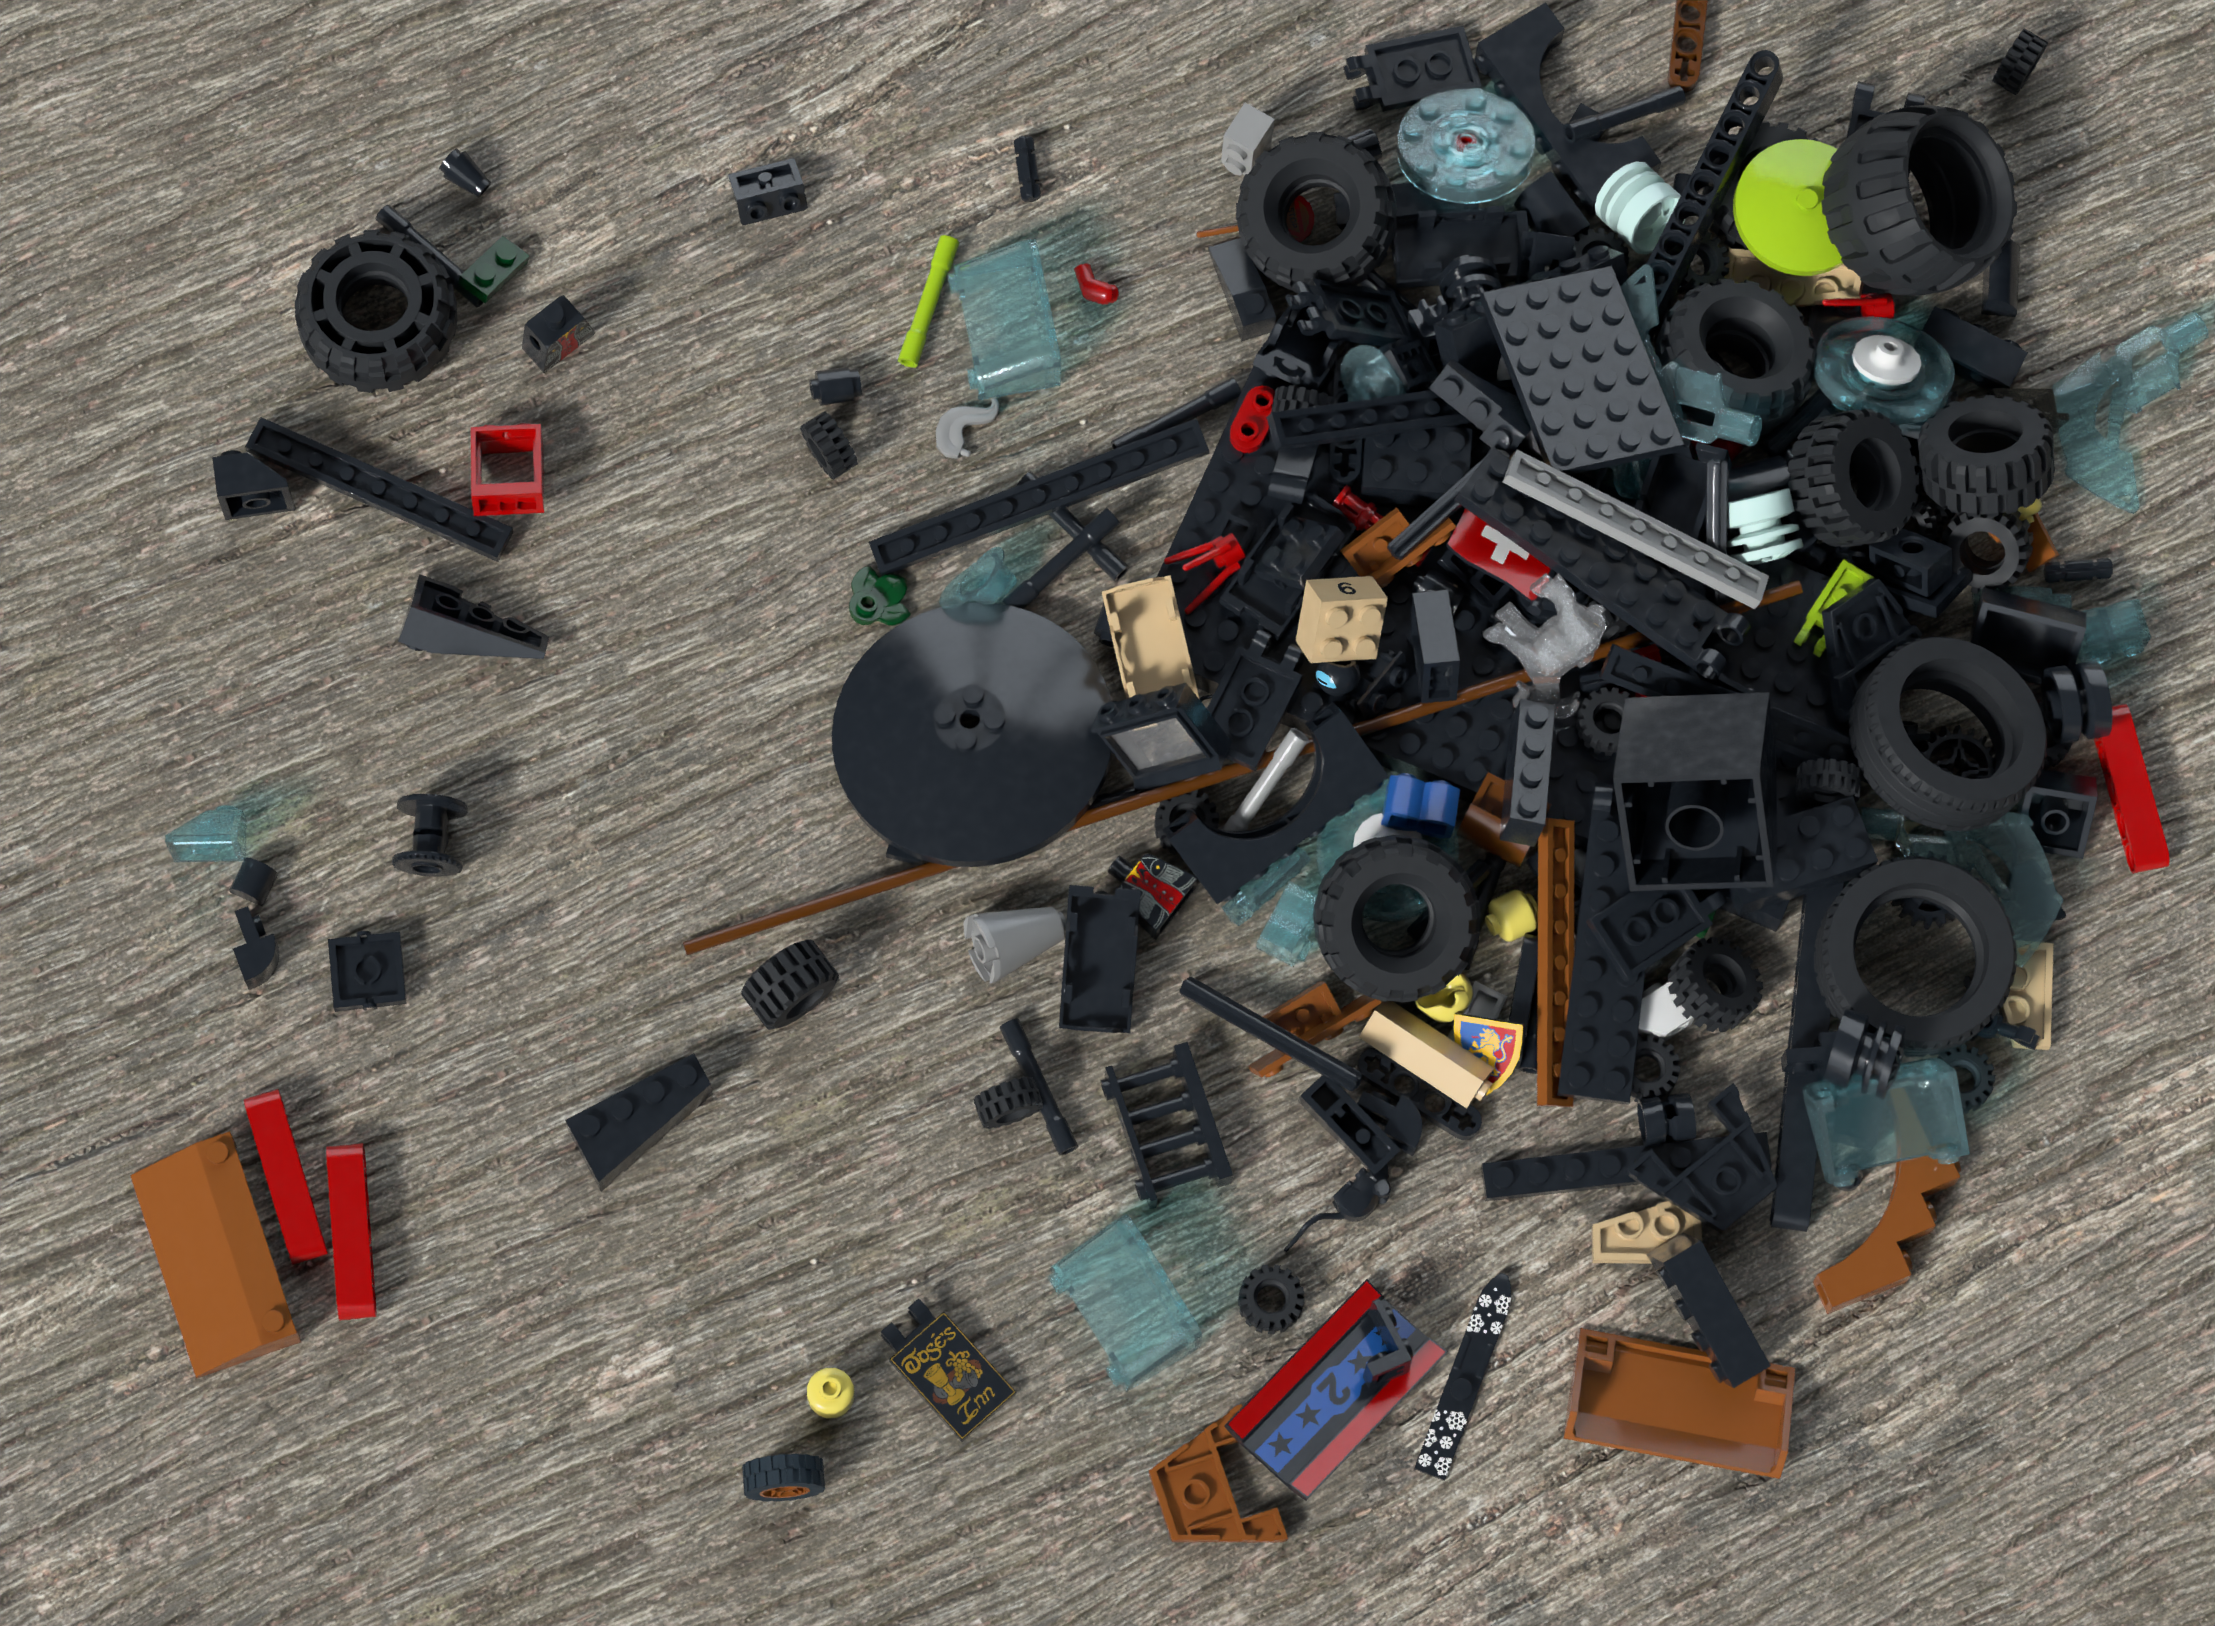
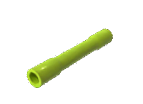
M941 235L936 246L922 296L898 357V362L904 366L911 368L918 366L926 343V334L947 273L951 270L959 246V241L951 236Z

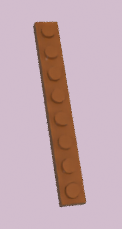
M1546 818L1545 826L1538 838L1537 1106L1573 1107V1097L1557 1096L1574 959V821Z

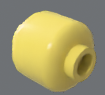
M1512 890L1493 899L1488 906L1489 915L1485 917L1486 925L1493 936L1499 935L1504 941H1515L1523 937L1525 933H1532L1537 927L1538 905L1530 893L1524 894L1520 890Z
M824 1368L817 1371L810 1378L807 1385V1400L811 1409L817 1415L824 1418H838L844 1415L854 1402V1385L851 1378L844 1371L837 1368Z

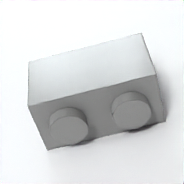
M1247 103L1243 104L1223 138L1221 163L1224 164L1227 170L1239 176L1249 174L1255 165V160L1265 150L1268 152L1271 147L1274 118Z

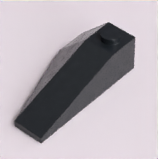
M419 574L398 642L405 644L415 651L424 650L436 654L544 659L549 636L513 617L502 619L491 611V605L481 601L477 606L462 598L463 591L457 587Z

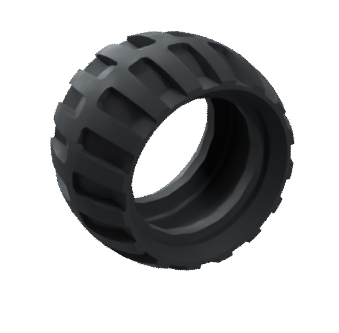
M1933 105L1910 106L1889 111L1866 122L1839 146L1830 159L1832 162L1830 167L1824 173L1822 182L1824 186V199L1821 201L1822 213L1826 216L1829 239L1832 244H1835L1842 256L1841 261L1848 270H1853L1860 277L1861 282L1870 287L1897 295L1917 296L1939 293L1955 288L1976 277L2002 253V249L2012 237L2014 231L2012 229L2013 219L2017 215V202L2015 201L2013 188L2015 181L2013 173L2009 171L2005 161V153L2002 147L1988 133L1989 129L1980 121H1974L1968 117V113L1958 109ZM1908 168L1917 180L1924 195L1929 214L1930 233L1924 226L1915 208L1910 191Z

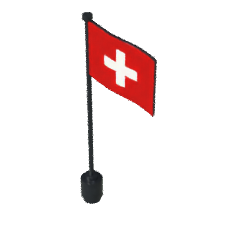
M1656 374L1657 379H1658V381H1659V380H1660V376H1659L1658 374ZM1609 467L1599 470L1591 487L1598 490ZM1465 508L1447 543V547L1468 565L1509 586L1530 602L1527 609L1531 614L1540 615L1543 610L1542 601L1556 572Z

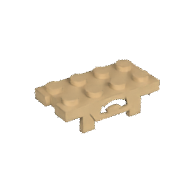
M1171 575L1149 578L1102 591L1126 699L1137 694H1146L1160 690L1165 686H1175L1182 683H1187L1199 698ZM1158 723L1151 724V725L1144 726V727H1140V728H1137V729H1134V730H1138V729H1143V728L1155 726V725H1158Z

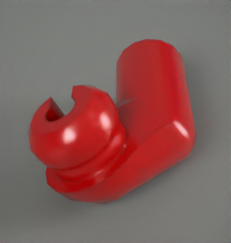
M1085 263L1074 268L1081 293L1086 300L1102 305L1117 301L1119 297L1118 288L1114 284L1096 280L1090 264Z

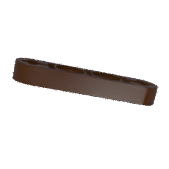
M1676 0L1667 78L1670 87L1678 85L1683 89L1684 93L1692 91L1699 79L1708 0ZM1691 6L1698 10L1700 16L1696 20L1689 21L1682 16L1681 10ZM1683 37L1691 38L1695 41L1696 48L1690 52L1683 51L1679 48L1678 41ZM1682 61L1688 62L1687 81L1680 80L1679 73Z

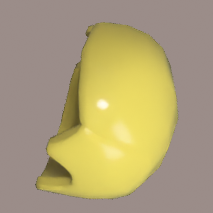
M1464 974L1457 975L1446 985V988L1436 994H1430L1416 1000L1417 1008L1439 1023L1454 1021V1014H1463L1472 1001L1473 989L1469 979Z

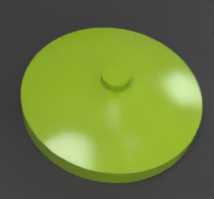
M1795 139L1783 141L1760 152L1743 171L1737 183L1733 199L1735 224L1747 248L1755 257L1769 267L1786 274L1812 276L1829 272L1843 264L1841 261L1842 256L1835 244H1832L1827 233L1829 228L1826 216L1822 213L1821 203L1824 199V186L1822 185L1824 173L1832 163L1830 159L1836 152V148L1814 140Z

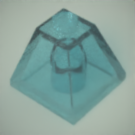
M218 806L216 810L205 811L165 835V843L174 862L243 861L246 858L247 820L243 810H237L235 806Z

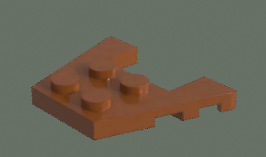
M1242 1404L1236 1405L1225 1416L1209 1425L1202 1433L1190 1442L1185 1443L1149 1470L1148 1474L1172 1542L1282 1543L1288 1540L1277 1507L1243 1519L1240 1518L1217 1449L1238 1442L1224 1426L1243 1407Z

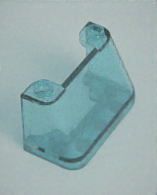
M1036 239L1022 240L953 265V273L947 274L951 294L957 293L959 300H961L972 354L973 368L967 369L970 390L977 389L978 399L983 400L1060 386L1061 358Z
M1928 1058L1902 1063L1896 1081L1893 1082L1887 1091L1884 1100L1875 1097L1879 1082L1872 1079L1867 1094L1861 1093L1862 1076L1855 1074L1847 1089L1826 1083L1824 1080L1807 1084L1802 1088L1824 1177L1829 1184H1833L1835 1187L1854 1184V1179L1861 1175L1860 1170L1927 1155L1932 1159H1938L1939 1164H1951L1959 1161V1156L1970 1154L1957 1073L1955 1069L1942 1059Z
M1127 1214L1107 1225L1050 1266L1052 1274L1048 1276L1051 1285L1058 1295L1064 1292L1068 1297L1071 1296L1108 1356L1110 1365L1105 1370L1116 1387L1121 1384L1124 1390L1128 1392L1201 1347L1203 1336L1197 1322L1138 1228Z

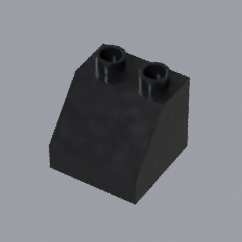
M1769 692L1625 698L1613 781L1630 891L1774 887L1777 866V758Z

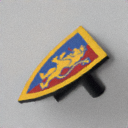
M1455 1013V1043L1494 1068L1488 1078V1081L1493 1084L1485 1095L1487 1096L1499 1088L1513 1073L1521 1057L1524 1024Z

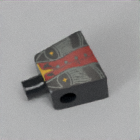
M561 295L527 321L524 326L522 349L540 370L545 373L592 337L595 331L564 295Z
M1148 853L1144 854L1136 866L1119 855L1107 871L1122 883L1119 888L1141 890L1138 924L1155 940H1157L1187 901L1197 885V878L1194 875Z

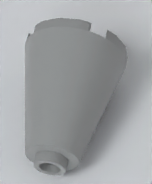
M1053 907L976 913L967 916L964 921L965 939L972 938L974 949L968 950L972 963L982 980L985 982L990 980V983L1001 980L1064 939V932H1066V919L1061 911L1057 912Z

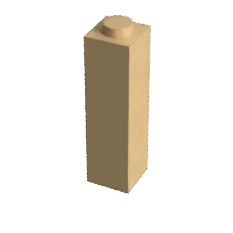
M1383 1001L1374 1010L1359 1036L1360 1039L1465 1108H1468L1475 1098L1482 1101L1493 1084L1488 1081L1489 1076L1494 1070L1492 1066L1393 1001Z

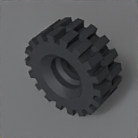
M1710 937L1707 941L1705 938H1702L1696 943L1694 942L1670 967L1672 971L1668 974L1667 981L1673 982L1668 987L1669 993L1676 994L1677 997L1673 1002L1676 1007L1682 1005L1685 1009L1682 1015L1686 1019L1692 1016L1695 1018L1693 1024L1699 1028L1706 1024L1707 1031L1714 1032L1719 1028L1720 1032H1726L1729 1028L1732 1030L1738 1026L1758 1006L1763 996L1759 993L1763 989V982L1756 981L1761 974L1758 968H1751L1750 965L1754 961L1750 956L1744 958L1741 955L1743 949L1739 946H1736L1734 949L1730 948L1731 942L1726 939L1718 943L1717 937ZM1706 979L1712 981L1719 988L1721 994L1714 991Z

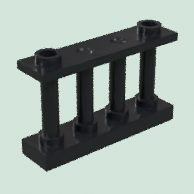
M1188 1042L1173 1047V1058H1169V1063L1118 1079L1112 1065L1105 1067V1079L1100 1080L1106 1101L1113 1100L1139 1177L1138 1180H1134L1140 1201L1147 1200L1149 1209L1156 1208L1157 1192L1207 1176L1209 1180L1215 1178L1218 1188L1232 1184L1233 1173ZM1172 1076L1174 1079L1181 1078L1185 1091L1180 1092V1096L1130 1112L1127 1111L1121 1092ZM1184 1109L1186 1113L1192 1111L1196 1124L1191 1125L1192 1129L1139 1146L1133 1128L1134 1125ZM1194 1143L1197 1146L1204 1145L1207 1158L1203 1159V1163L1153 1179L1150 1178L1144 1159Z

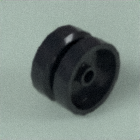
M2094 660L2075 664L2072 672L2065 665L2044 669L2041 684L2042 703L2048 730L2057 745L2076 742L2079 740L2081 733L2088 740L2109 736L2112 730L2113 719L2112 702L2107 679L2101 665Z

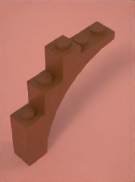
M1902 1085L1890 1089L1885 1099V1104L1893 1124L1896 1145L1895 1181L1889 1203L1878 1226L1867 1240L1843 1261L1820 1272L1813 1280L1827 1315L1908 1281L1912 1275L1910 1270L1913 1269V1265L1906 1250H1900L1899 1246L1931 1234L1936 1227L1937 1215L1931 1202H1925L1924 1197L1954 1186L1960 1178L1961 1166L1956 1155L1953 1152L1949 1153L1946 1145L1932 1150L1933 1139L1930 1131L1925 1125H1920L1915 1114L1918 1113L1916 1101L1911 1093L1906 1094Z

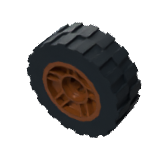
M779 1454L756 1458L742 1465L744 1496L748 1499L767 1502L791 1501L816 1496L825 1490L823 1459L819 1458V1456Z

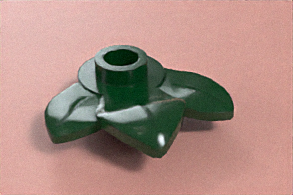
M871 566L860 569L851 582L853 596L850 599L848 608L853 620L861 625H870L879 621L889 626L898 625L907 620L911 613L900 603L907 592L908 584L906 578L896 574H887L879 578ZM862 604H867L872 608H865L862 606Z

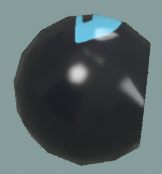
M1356 660L1321 662L1316 669L1317 683L1327 694L1333 696L1348 695L1356 689L1361 678L1359 664Z

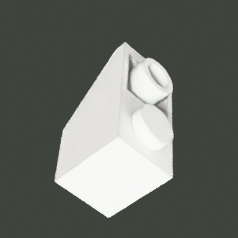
M1658 982L1643 992L1644 998L1641 1004L1638 1036L1641 1035L1642 1038H1646L1647 1034L1653 1035V1039L1658 1040L1661 1037L1667 1041L1692 1025L1694 1018L1690 1016L1686 1019L1682 1015L1685 1011L1682 1005L1676 1007L1673 1002L1677 997L1676 994L1669 993L1668 987L1673 982H1668L1663 986Z

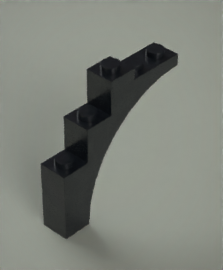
M1452 359L1429 389L1481 429L1484 433L1480 436V439L1491 448L1494 447L1509 458L1522 443L1543 460L1519 397L1495 387Z

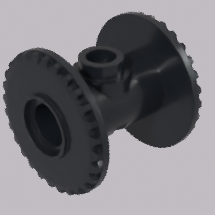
M412 794L399 798L397 809L404 814L415 817L412 851L395 854L392 857L394 868L409 874L429 877L452 876L460 873L463 868V862L454 856L445 854V849L449 842V835L447 833L448 820L466 816L468 813L466 803L457 798L438 794Z

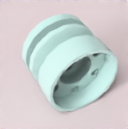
M1636 161L1614 172L1604 183L1597 195L1595 211L1596 215L1615 233H1618V236L1638 254H1649L1653 252L1681 195L1668 183H1665L1645 162Z
M1789 488L1728 503L1727 529L1739 528L1740 535L1728 540L1727 547L1742 544L1744 547L1743 552L1732 554L1730 557L1744 564L1755 565L1786 557L1794 550L1803 547L1801 538L1785 541L1784 534L1799 530L1797 524L1782 525L1780 520L1781 517L1795 511Z

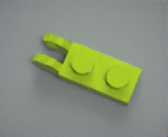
M1843 559L1807 614V621L1794 642L1800 646L1806 642L1815 624L1824 629L1822 611L1874 577ZM1824 635L1814 647L1813 654L1818 657L1826 649Z

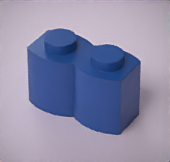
M1408 773L1391 775L1386 787L1381 825L1401 831H1417L1418 833L1436 838H1451L1455 827L1460 789L1443 780L1424 782Z

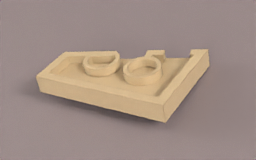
M2016 941V973L2013 985L2010 987V993L2001 1007V1011L2007 1023L2018 1027L2023 1025L2036 1030L2035 1034L2040 1036V1039L2035 1049L2049 1050L2051 1047L2054 943ZM2010 1039L2013 1048L2029 1049Z
M1665 1201L1651 1208L1627 1213L1593 1224L1592 1263L1652 1264L1646 1254L1683 1232L1702 1241L1701 1221L1673 1203Z

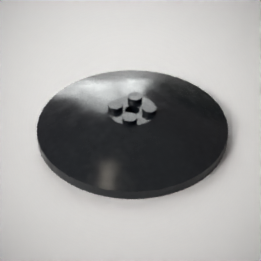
M974 602L939 607L908 619L887 632L863 654L852 669L843 685L833 716L832 752L835 768L842 789L860 819L876 835L898 850L931 863L955 867L990 866L1009 862L1038 851L1058 839L1074 826L1096 799L1110 769L1113 752L1098 733H1092L1091 729L1100 707L1111 702L1110 693L1103 675L1087 650L1072 635L1047 618L1025 609L997 603ZM966 716H977L980 718L979 724L972 729L964 728L961 725V721Z

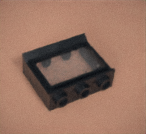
M1187 683L1165 686L1157 691L1137 694L1117 702H1108L1098 710L1091 729L1092 733H1098L1132 776L1136 792L1221 770L1232 743L1231 739Z

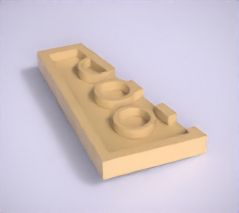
M1729 248L1728 257L1730 263L1726 264V267L1730 269L1729 274L1724 276L1726 279L1732 278L1734 283H1741L1745 280L1757 282L1759 287L1770 292L1774 289L1784 296L1783 300L1789 306L1795 305L1799 308L1823 305L1822 301L1824 299L1861 298L1864 283L1860 281V277L1853 270H1848L1844 264L1823 274L1798 276L1786 274L1769 267L1755 257L1750 250Z

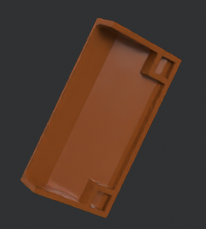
M230 1131L194 1143L130 1175L196 1378L301 1342L236 1150V1142Z
M1580 1328L1563 1439L1780 1479L1789 1450L1795 1368L1770 1363L1771 1366L1737 1387L1732 1388L1725 1384L1724 1381L1719 1383L1715 1379L1709 1368V1364L1712 1362L1705 1351L1701 1352L1691 1348Z

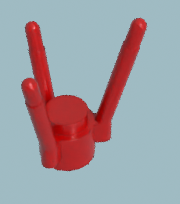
M1891 293L1862 294L1861 298L1824 299L1822 301L1824 306H1861L1863 319L1870 320V323L1826 340L1825 345L1829 347L1868 331L1883 329L1884 321L1894 318V301Z
M1232 533L1225 537L1219 536L1211 542L1164 559L1165 564H1171L1209 551L1182 566L1183 570L1188 571L1211 559L1214 560L1218 568L1226 566L1193 602L1185 608V614H1190L1228 576L1241 569L1238 561L1245 558V554Z

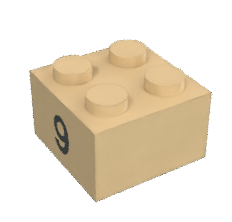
M1372 576L1306 580L1296 643L1310 663L1376 659L1388 599Z

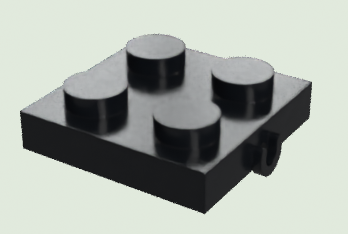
M1292 516L1289 522L1283 526L1281 533L1269 549L1263 553L1261 560L1253 571L1260 579L1271 581L1280 589L1284 590L1287 586L1305 590L1306 580L1315 579L1345 538V534L1339 527Z
M360 931L357 932V936L328 939L333 1008L335 1012L357 1009L366 1011L367 1008L378 1009V1007L407 1004L400 931L381 934Z

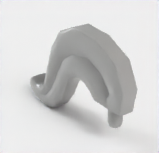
M992 398V404L987 408L960 406L949 409L940 417L935 430L936 448L948 458L958 459L960 455L969 457L971 452L963 448L965 444L962 435L964 428L970 425L993 422L999 413L998 400Z

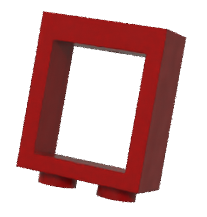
M520 423L517 425L471 427V499L474 516L544 513V456L541 424ZM533 452L534 482L483 484L482 454Z

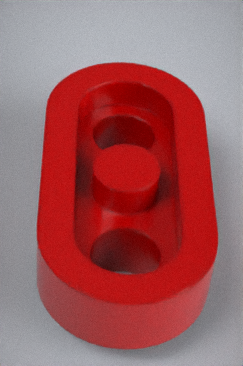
M1257 386L1247 393L1230 429V442L1236 450L1243 453H1252L1263 445L1270 430L1266 417L1271 414L1275 391L1272 388ZM1264 398L1269 403L1266 406H1260L1256 403V400ZM1244 428H1251L1254 434L1246 436L1242 433V430Z

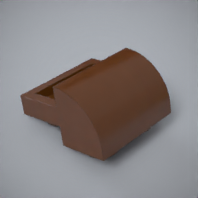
M1488 772L1456 836L1520 868L1531 846L1500 840L1505 780ZM1547 802L1546 815H1547L1549 809H1550L1551 806H1552V804H1550V803H1548V802Z

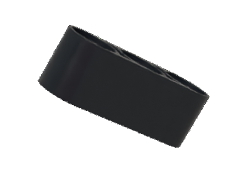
M1319 445L1280 450L1272 474L1268 496L1302 504Z

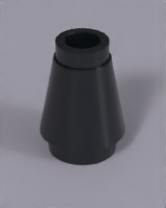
M455 148L439 167V170L444 173L443 178L478 198L491 185V181L487 179L466 151L461 152Z

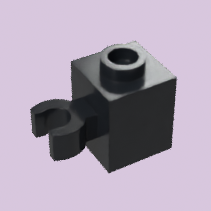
M1441 295L1437 296L1436 305L1428 306L1425 299L1420 300L1418 309L1408 312V323L1416 339L1421 338L1432 361L1441 359L1433 324L1445 319V315L1448 312V306Z

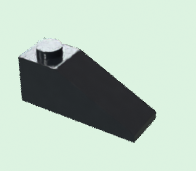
M1241 238L1208 247L1241 342L1271 333L1275 325L1276 315L1266 287L1252 259L1246 252Z
M1322 1075L1300 1095L1298 1102L1374 1176L1401 1151L1339 1084Z

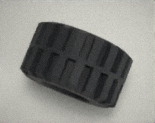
M2018 510L2007 514V512L1998 513V516L1988 517V514H1979L1978 517L1968 516L1966 512H1960V514L1957 513L1953 516L1941 537L1943 539L1941 544L1952 548V572L1958 573L1959 568L1972 570V581L1968 584L1972 587V593L1978 594L1983 587L1994 590L1998 588L2000 591L2008 588L2010 583L2014 584L2025 569L2033 551V547L2030 545L2034 539L2033 532H2027L2030 526L2028 520L2021 521L2019 519L2021 513ZM1979 531L1995 535L2004 546L2005 557L1996 561H1987L1979 558L1969 546L1968 535Z
M808 939L784 948L764 962L748 978L742 988L741 995L768 1030H773L791 1024L816 1007L832 991L839 979V974L815 942Z

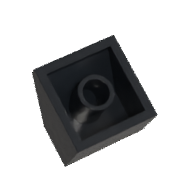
M230 450L221 453L220 456L212 457L217 498L225 520L295 511V504L287 480L248 452L241 453L237 450Z
M2042 769L2036 783L2018 801L2014 830L2017 848L2083 859L2098 799L2096 778Z

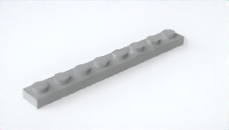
M1516 450L1512 456L1503 483L1753 609H1756L1760 604L1769 579L1768 575L1519 450Z

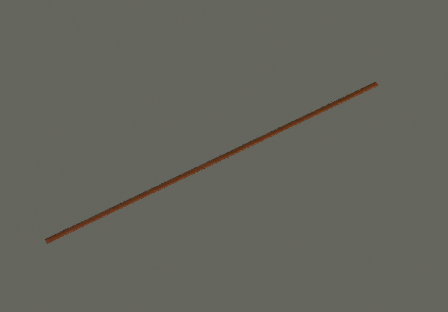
M1795 580L1765 590L1757 608L1803 593L1800 581ZM1737 600L1718 605L1719 608L1728 614H1740L1753 609ZM1638 631L1457 691V700L1422 704L1420 702L1352 724V726L1361 737L1607 657L1612 643L1629 650L1653 641ZM1309 738V741L1298 757L1314 752L1312 738ZM1277 749L1265 753L1257 770L1268 766ZM1235 762L1223 766L1221 770L1167 784L1087 810L1074 826L1066 832L1254 771ZM927 862L684 941L683 945L687 955L694 954L958 867Z

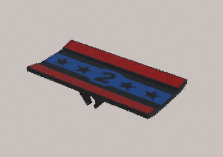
M1366 1279L1224 1427L1236 1441L1291 1491L1307 1501L1439 1363L1448 1351L1423 1334L1384 1299V1296ZM1380 1298L1384 1307L1388 1306L1392 1310L1397 1322L1395 1328L1401 1339L1406 1338L1413 1351V1358L1408 1373L1368 1389L1363 1379L1368 1360L1380 1352L1386 1351L1390 1354L1369 1315L1372 1301Z

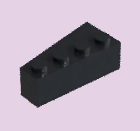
M693 1053L566 1119L568 1131L600 1191L602 1192L607 1188L614 1178L622 1171L625 1172L646 1150L663 1139V1136L670 1129L680 1124L712 1096V1087L697 1057Z
M1683 1232L1646 1254L1654 1266L1661 1283L1673 1297V1303L1679 1315L1684 1321L1687 1320L1693 1330L1691 1336L1701 1352L1705 1351L1712 1363L1709 1364V1368L1719 1383L1724 1381L1725 1384L1735 1388L1771 1366L1701 1240Z

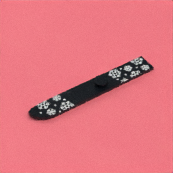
M1500 1273L1492 1278L1483 1288L1476 1302L1414 1470L1443 1481L1446 1479L1508 1313L1511 1301V1284L1506 1274Z

